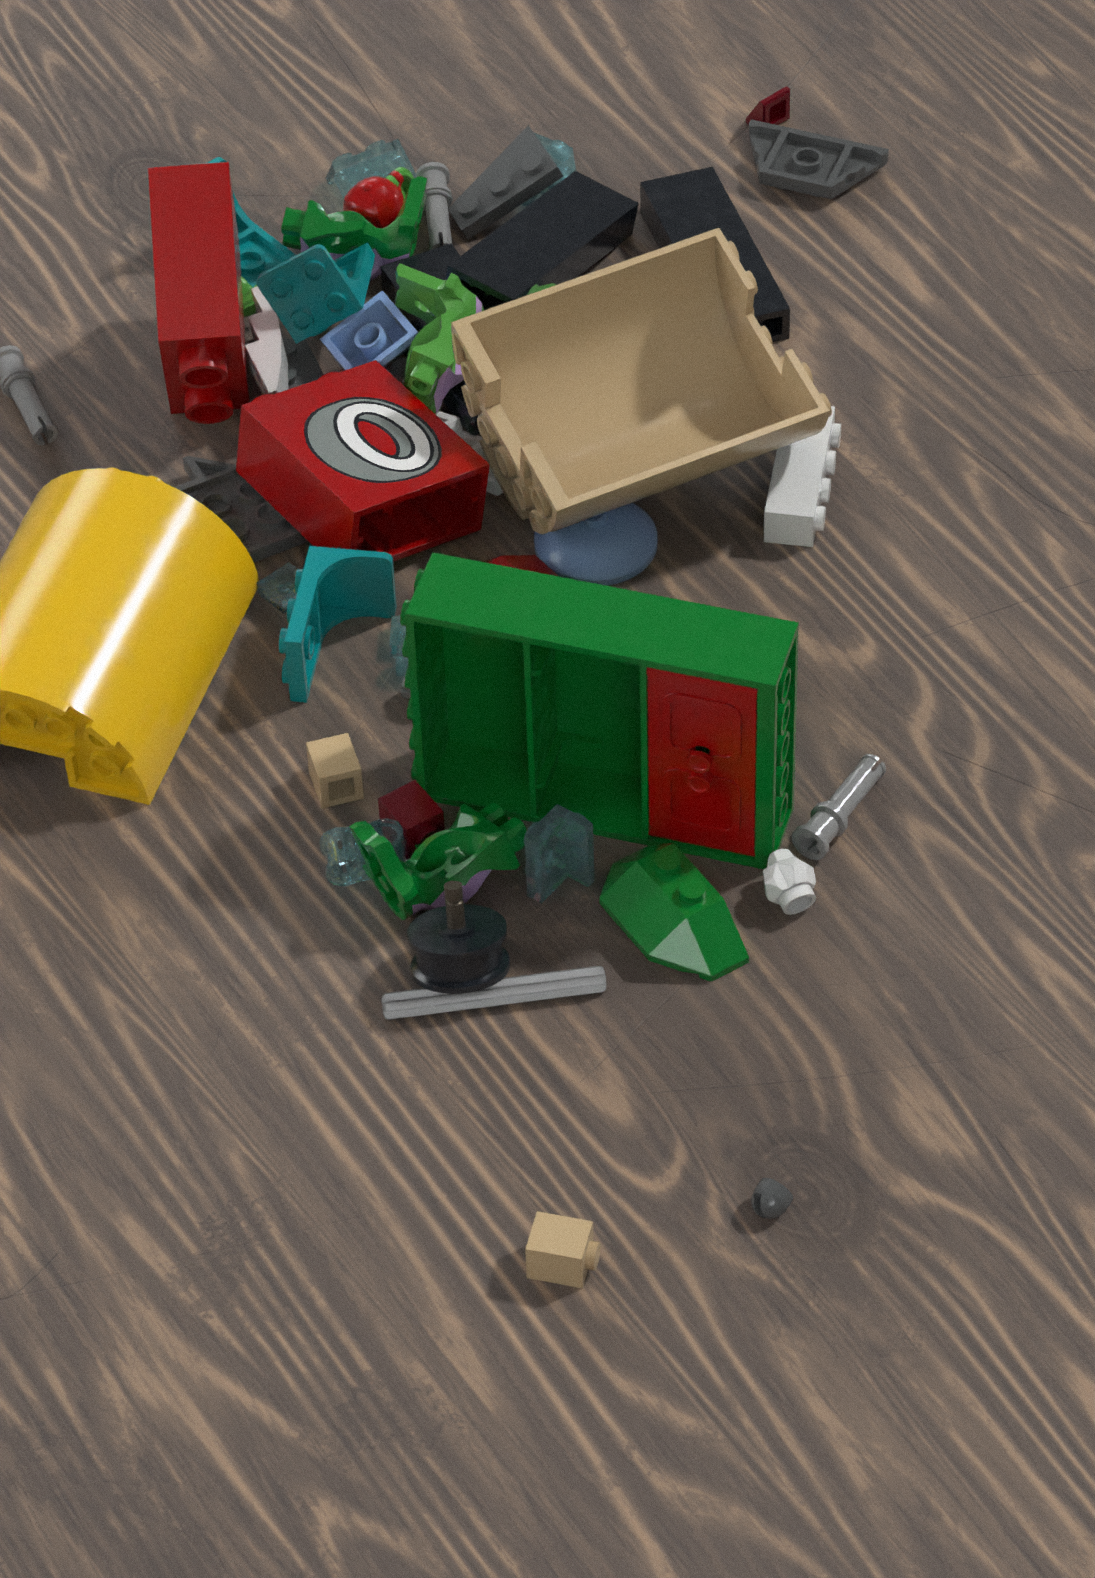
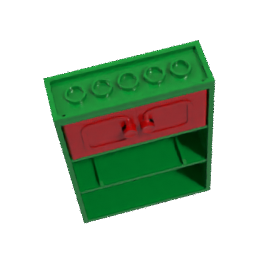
M432 552L426 568L419 569L417 572L412 599H406L402 605L400 624L401 626H406L402 655L404 658H408L405 688L410 689L411 695L407 707V719L412 720L413 724L409 738V749L415 752L411 778L412 780H417V783L436 803L460 807L461 804H467L475 811H481L495 802L502 807L507 817L510 818L517 817L519 820L646 846L674 843L685 854L763 870L767 868L769 855L781 847L794 810L799 622Z

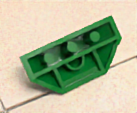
M674 843L649 845L612 864L599 897V904L649 961L681 972L699 974V978L710 982L749 963V955L724 898Z

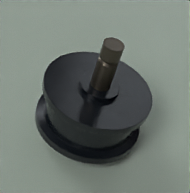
M449 881L444 884L446 906L438 907L419 915L408 926V943L416 952L410 964L411 976L419 986L438 993L463 994L483 990L501 981L509 972L510 957L506 949L502 947V943L507 936V923L504 917L493 909L479 905L464 904L462 899V883L459 881Z

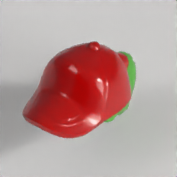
M398 167L385 178L373 176L361 180L346 194L343 201V211H354L361 214L376 228L389 226L395 221L403 206L411 179L414 178L412 173L404 167Z

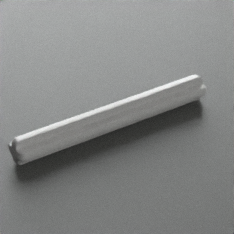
M591 966L505 977L491 987L463 994L438 993L425 988L388 992L382 995L381 1002L385 1019L392 1020L602 993L606 990L607 982L604 968L602 966Z

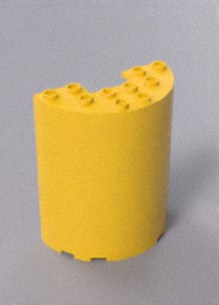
M113 467L107 469H83L63 474L43 486L34 498L0 560V744L64 758L69 787L150 805L260 585L258 572L250 554L231 528L205 505L177 488L164 483L155 476H144Z

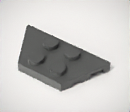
M752 119L749 122V138L759 184L810 194L815 197L833 199L885 166L888 162L889 149Z

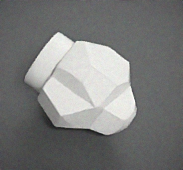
M778 849L772 852L768 858L767 868L763 870L764 889L767 899L779 904L787 915L797 914L806 910L816 901V896L813 892L816 884L814 868L794 856L789 849Z

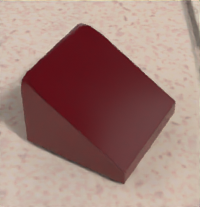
M786 86L761 100L747 116L745 122L749 125L752 119L779 125L790 119V88Z

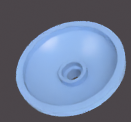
M634 503L624 505L557 531L545 534L534 533L536 556L558 576L606 586L624 582L641 573L653 560L658 544L657 530L653 520L642 508Z

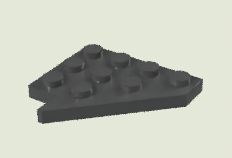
M192 456L183 458L184 470L191 481L174 488L196 499L224 521L246 547L253 562L309 542L236 472L235 464Z

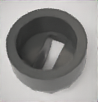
M762 1178L754 1189L751 1198V1204L755 1213L762 1218L768 1219L779 1218L786 1212L793 1201L792 1193L784 1185L771 1178Z

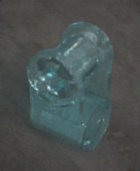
M388 818L369 822L380 836L390 841L398 858L406 862L407 853L401 825L397 821ZM336 827L328 830L321 836L319 846L322 854L327 858L328 864L325 868V874L330 883L337 886H349L356 882L371 880L362 867L366 863L350 827ZM338 840L342 841V849L338 848ZM346 864L347 873H343L341 865Z

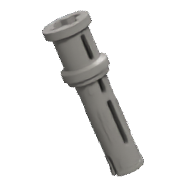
M439 162L425 163L416 172V177L427 178L424 210L427 217L429 250L452 243L448 208L452 204L453 196L451 190L447 187L450 173L449 169Z
M12 345L3 346L0 348L1 390L4 395L13 398L32 434L34 442L38 445H45V441L40 434L44 433L50 444L56 439L58 431L34 389L35 377L32 371L24 366V356L18 347Z
M865 754L830 799L817 803L811 810L810 820L805 825L798 826L792 833V842L797 851L804 857L811 860L823 859L829 851V843L832 839L841 836L848 827V816L875 783L886 773V766L883 761L874 771L871 770L873 765L879 760V757L873 754Z

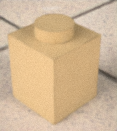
M348 733L306 742L309 774L321 808L364 799L362 770Z
M537 1211L525 1249L527 1278L583 1288L588 1270H596L600 1257L601 1244L594 1241L593 1221Z

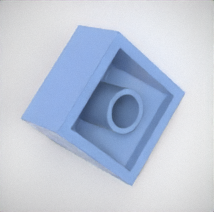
M382 290L366 302L362 310L348 316L320 338V340L344 371L374 360L378 361L383 367H386L410 348L418 331Z

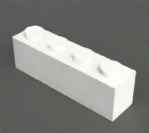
M831 406L832 415L828 417V421L820 433L777 449L764 511V542L813 547L816 531L824 530L826 507L821 506V502L829 503L831 479L826 478V476L834 475L836 451L831 450L832 447L839 448L842 425L834 423L835 406Z

